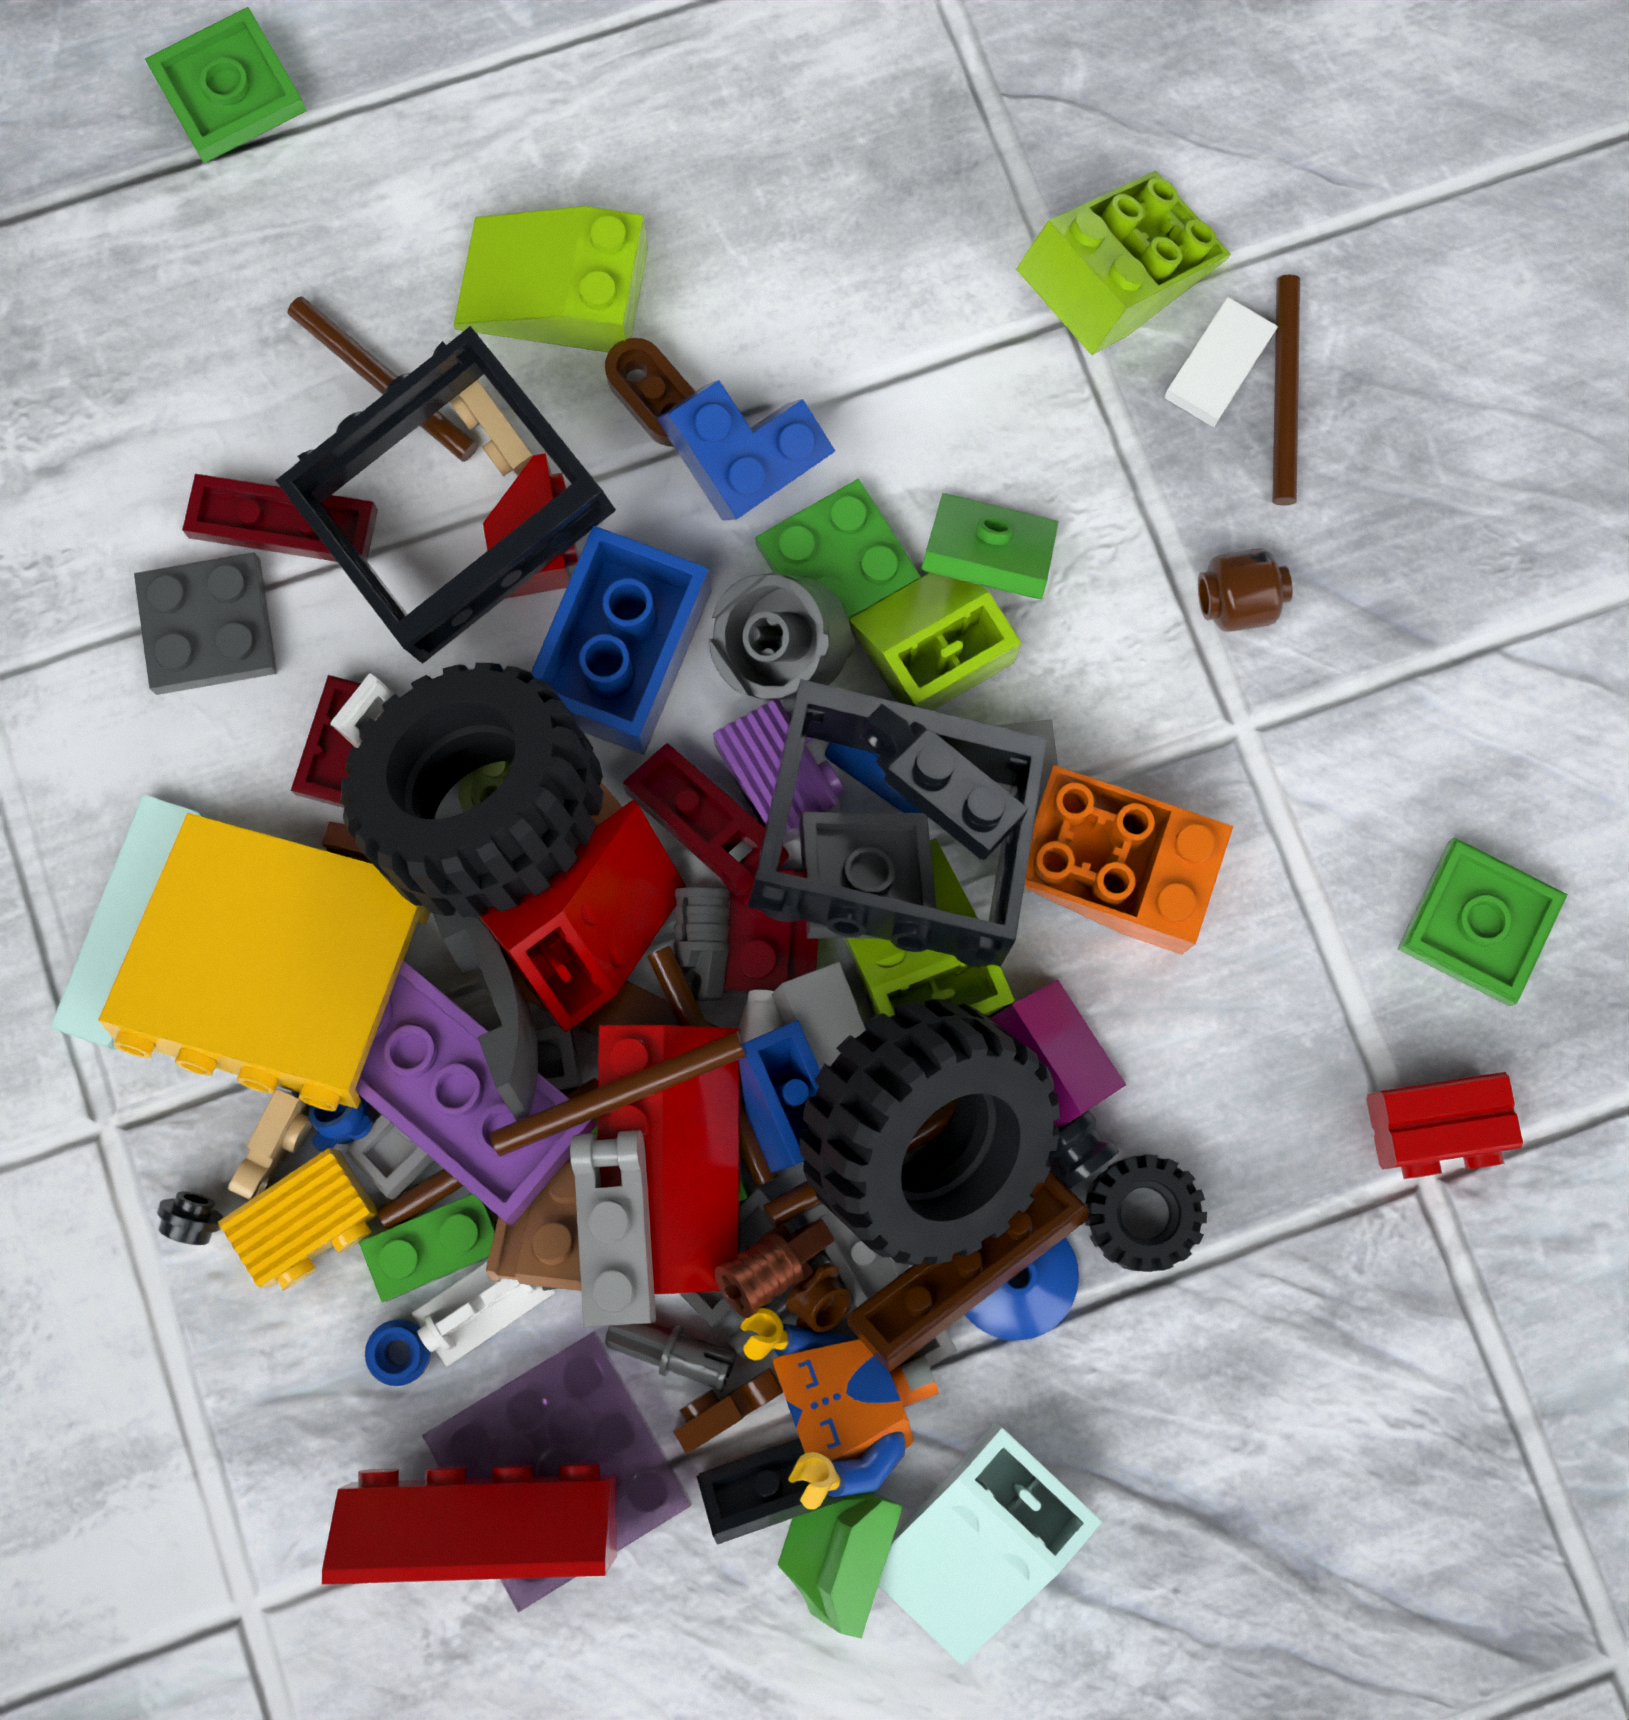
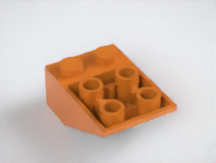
M1053 765L1034 820L1024 888L1123 935L1182 955L1197 942L1233 826Z

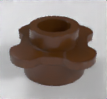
M833 1263L821 1265L810 1276L797 1284L788 1296L786 1308L798 1316L796 1326L812 1328L815 1332H825L839 1324L849 1311L852 1296L844 1283L838 1281L839 1269Z

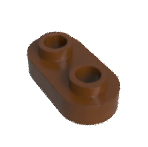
M628 338L626 341L618 342L611 348L605 360V372L611 391L653 440L659 444L674 447L656 418L693 394L695 390L652 342L642 338ZM635 369H640L647 373L646 377L638 382H633L626 378L627 374Z

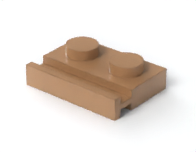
M571 1158L561 1167L513 1226L498 1217L486 1266V1272L491 1281L500 1282L501 1278L518 1280L519 1284L581 1291L575 1174L572 1170Z

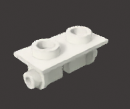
M486 1262L412 1312L421 1327L417 1332L423 1344L430 1352L436 1350L447 1368L555 1294L554 1289L543 1291L542 1286L519 1284L518 1280L501 1278L500 1282L491 1281L486 1272Z

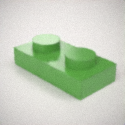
M471 1194L359 1242L381 1302H388L488 1259L496 1226L489 1208L474 1194Z

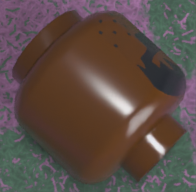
M1263 548L1220 554L1211 559L1207 572L1199 573L1198 597L1201 612L1206 620H1213L1218 628L1224 632L1272 625L1278 621L1283 603L1290 602L1292 599L1293 588L1289 569L1287 566L1278 567L1273 555Z

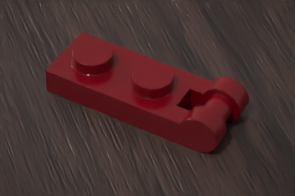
M666 743L622 782L626 794L634 799L640 807L719 876L734 895L741 900H745L751 894L765 827L669 743ZM743 841L752 850L738 862L729 852ZM783 845L777 869L789 859L788 851Z

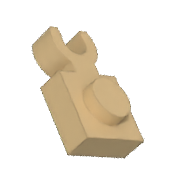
M276 1088L246 1146L250 1151L236 1170L228 1190L251 1200L270 1187L279 1162L285 1161L289 1151L294 1154L297 1153L305 1143L312 1128V1123L309 1117H307L311 1105L304 1103L298 1096Z

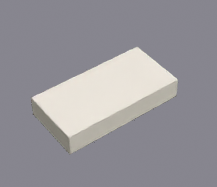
M1227 297L1167 389L1164 398L1215 428L1272 339L1278 326Z

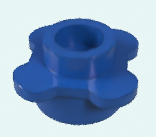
M359 1095L361 1102L358 1109L338 1104L336 1111L310 1107L309 1120L317 1130L312 1143L318 1151L323 1152L327 1148H334L336 1144H349L355 1140L362 1139L371 1131L373 1122L367 1116V1106L369 1103Z

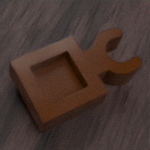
M768 1368L718 1399L714 1390L711 1389L679 1410L685 1421L677 1425L673 1433L687 1455L742 1420L746 1415L782 1394V1387L772 1370Z

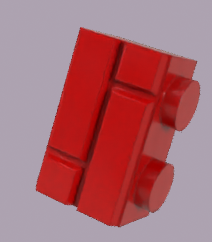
M1506 1072L1367 1094L1366 1101L1371 1126L1375 1132L1374 1141L1379 1165L1382 1170L1401 1167L1403 1179L1442 1174L1440 1161L1461 1157L1464 1160L1465 1170L1505 1164L1502 1151L1522 1148L1523 1139L1518 1116L1514 1112L1515 1102L1510 1078Z

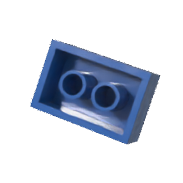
M593 525L531 674L535 679L544 680L556 691L584 733L645 755L712 592L709 568Z

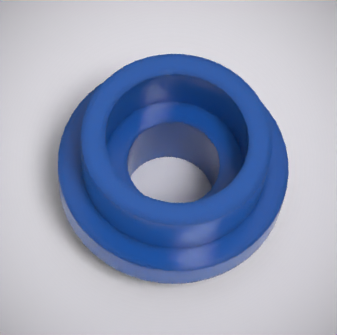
M391 1320L383 1323L372 1332L365 1347V1361L370 1373L378 1381L390 1386H402L417 1380L425 1372L431 1359V1352L426 1348L418 1335L417 1330L421 1328L419 1325L408 1320ZM395 1340L406 1342L410 1348V1357L403 1365L395 1364L389 1357V1347Z

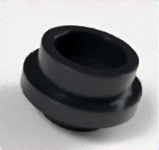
M186 1191L178 1192L175 1199L162 1200L157 1210V1215L161 1218L159 1232L174 1241L190 1245L208 1244L212 1233L221 1229L218 1221L224 1217L214 1209L215 1202L212 1199L198 1193Z

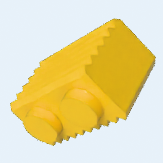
M327 1148L218 1221V1224L225 1232L226 1238L231 1242L233 1249L239 1255L241 1262L246 1266V1270L252 1276L254 1283L259 1288L272 1287L279 1284L284 1291L315 1272L317 1268L312 1260L327 1249L334 1246L337 1253H341L366 1238L372 1232L367 1223L378 1215L376 1206L341 1151Z

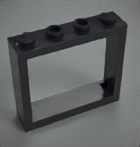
M471 326L447 345L442 341L434 350L432 357L413 372L405 373L395 378L387 386L384 395L365 410L347 416L338 425L336 433L314 450H308L298 455L297 457L300 461L275 480L399 644L422 664L589 533L593 525H599L616 511L601 487ZM485 375L572 485L407 614L322 502L472 383Z
M800 679L791 711L748 908L761 910L766 916L778 921L793 922L799 919L825 925L830 931L841 936L858 937L867 935L889 940L894 946L905 951L922 952L931 950L952 955L961 963L969 966L986 967L995 965L1001 967L1016 941L1047 738ZM883 704L907 720L909 726L916 721L924 725L926 730L928 728L995 782L1011 786L1010 794L1025 805L1028 811L1023 820L1001 842L989 921L777 872L806 737L876 753L862 742L859 737L862 734L865 720Z

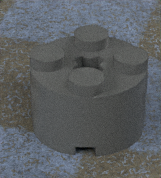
M784 574L751 575L737 581L728 588L715 606L712 618H716L713 639H709L712 661L724 681L740 693L768 700H774L775 698L795 699L800 679L829 686L842 671L855 646L847 613L837 596L828 587L816 580L803 576ZM780 640H782L781 647H779L778 642Z

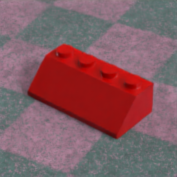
M599 1025L598 1088L736 1031L741 1036V1029L674 1025ZM739 1060L597 1117V1140L617 1139L620 1131L640 1130L643 1134L646 1155L654 1294L720 1291L715 1279V1268L724 1261L730 1262L731 1258L739 1254L741 1070ZM619 1166L600 1167L601 1187L622 1186Z
M600 1463L561 1464L560 1476L533 1477V1465L492 1467V1478L466 1479V1467L425 1469V1480L399 1481V1469H368L358 1471V1482H351L337 1490L322 1566L321 1585L605 1576L617 1557L616 1474L600 1475Z

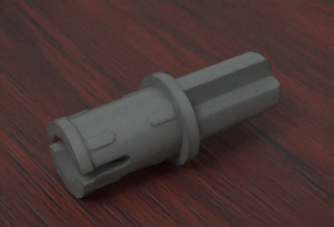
M653 1322L609 1326L606 1333L605 1344L608 1348L658 1366L659 1374L662 1376H667L669 1372H673L713 1387L719 1392L724 1390L727 1383L725 1377L729 1378L736 1358V1351L727 1350L684 1334V1327L676 1325L673 1330Z

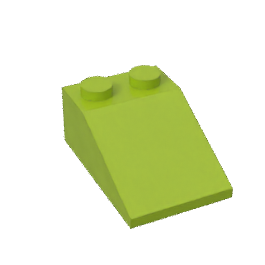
M577 206L475 217L454 320L455 330L464 331L471 326L476 333L609 353L611 348L618 342L632 338L648 252L644 215L590 206Z

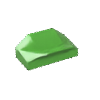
M876 1492L853 1494L842 1498V1501L792 1518L778 1561L779 1568L803 1595L810 1614L840 1634L861 1639L903 1508L902 1505Z

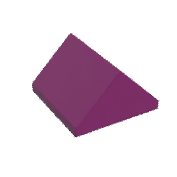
M1058 979L1015 1002L990 1019L1035 1052L1038 1060L1047 1066L1054 1082L1053 1091L1058 1095L1060 1119L1053 1121V1123L1059 1128L1126 1086Z

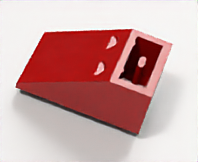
M634 799L595 827L587 846L580 844L576 849L575 854L578 859L567 873L564 874L562 871H558L548 880L551 885L550 888L537 897L531 892L519 898L520 905L503 912H499L495 907L487 908V915L479 916L528 988L565 1033L618 994L676 906V899H674L675 889L686 888L674 864Z

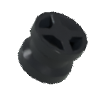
M1089 1110L1059 1130L1057 1150L1049 1152L1048 1158L1054 1159L1062 1169L1061 1180L1069 1189L1086 1179L1119 1153V1149L1113 1141L1102 1139L1095 1130L1096 1119Z

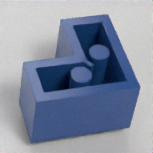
M720 380L703 386L656 418L722 520H737L836 452L803 399L785 404L750 428Z

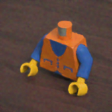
M759 1308L757 1313L750 1318H745L740 1325L743 1331H753L759 1334L751 1336L744 1345L743 1350L745 1355L754 1361L762 1360L769 1354L772 1348L780 1356L772 1359L805 1452L796 1462L788 1479L791 1483L801 1480L811 1483L806 1487L800 1499L803 1506L807 1509H816L822 1504L827 1494L832 1497L878 1490L904 1457L905 1449L914 1441L904 1408L939 1394L926 1357L923 1356L900 1365L889 1373L856 1335L830 1331L815 1332L812 1328L782 1324L781 1319L775 1312L767 1308Z

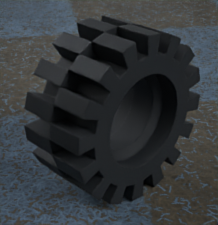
M1158 1155L1132 1156L1109 1165L1108 1169L1099 1174L1093 1181L1095 1185L1092 1191L1087 1193L1085 1201L1089 1208V1219L1085 1222V1225L1090 1227L1093 1235L1090 1236V1239L1094 1246L1099 1247L1104 1252L1103 1256L1111 1263H1117L1122 1268L1131 1271H1164L1173 1268V1265L1179 1261H1185L1192 1255L1190 1252L1192 1247L1200 1244L1204 1234L1200 1233L1201 1225L1207 1223V1212H1202L1201 1201H1204L1205 1197L1202 1189L1196 1190L1192 1183L1195 1180L1193 1175L1189 1171H1182L1177 1167L1179 1163L1169 1158H1158ZM1138 1188H1149L1156 1191L1164 1198L1168 1206L1169 1218L1165 1229L1151 1239H1141L1131 1234L1124 1226L1121 1218V1207L1124 1199L1129 1193Z

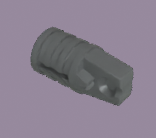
M709 887L675 889L674 897L676 899V907H674L676 924L674 925L675 942L673 943V952L675 953L676 960L696 1001L721 1000L728 953H730L728 935H730L729 901L731 900V891Z

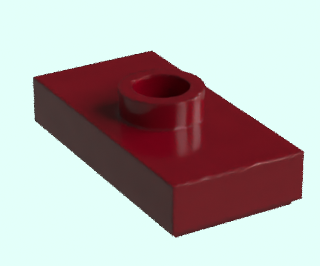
M331 675L327 676L290 790L295 795L342 808L345 807L341 803V784L344 777L350 776L345 770V765L351 747L354 746L330 723L361 683Z

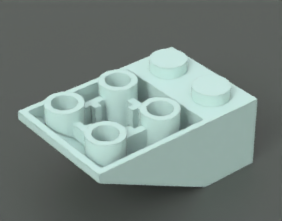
M994 1421L894 1535L878 1586L960 1665H963L1060 1573L1103 1522L1004 1428Z

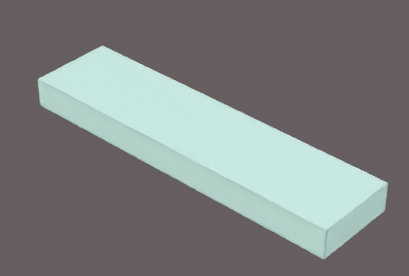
M142 794L50 1029L116 1050V1047L113 1046L114 1039L98 1021L186 814L191 813L206 818L202 813Z

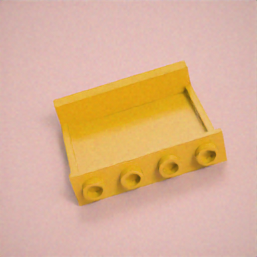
M187 813L98 1021L114 1039L113 1046L127 1054L149 1059L153 1051L176 1057L175 1064L196 1074L212 1076L214 1070L218 1069L238 1075L236 1080L240 1084L259 1092L271 1094L275 1092L278 1086L299 1092V1099L319 1109L336 1111L338 1104L358 1109L361 1099L355 1088L418 922L427 924L431 913L424 906H415L402 897L371 863Z

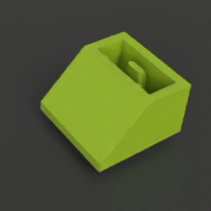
M928 573L849 619L851 629L896 701L932 711L1013 665L1022 644L987 589L982 585L934 573Z

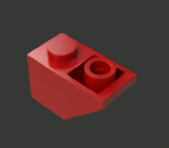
M546 453L533 455L483 522L487 551L566 489L563 473H551ZM576 543L505 599L567 588L570 581L568 567L576 566L579 560Z

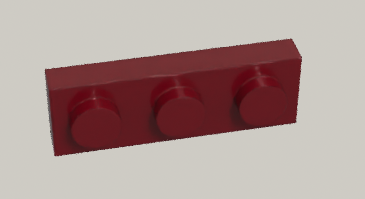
M195 474L182 529L189 539L337 562L281 487ZM331 495L322 503L364 558L368 560L378 512L376 505L373 501Z

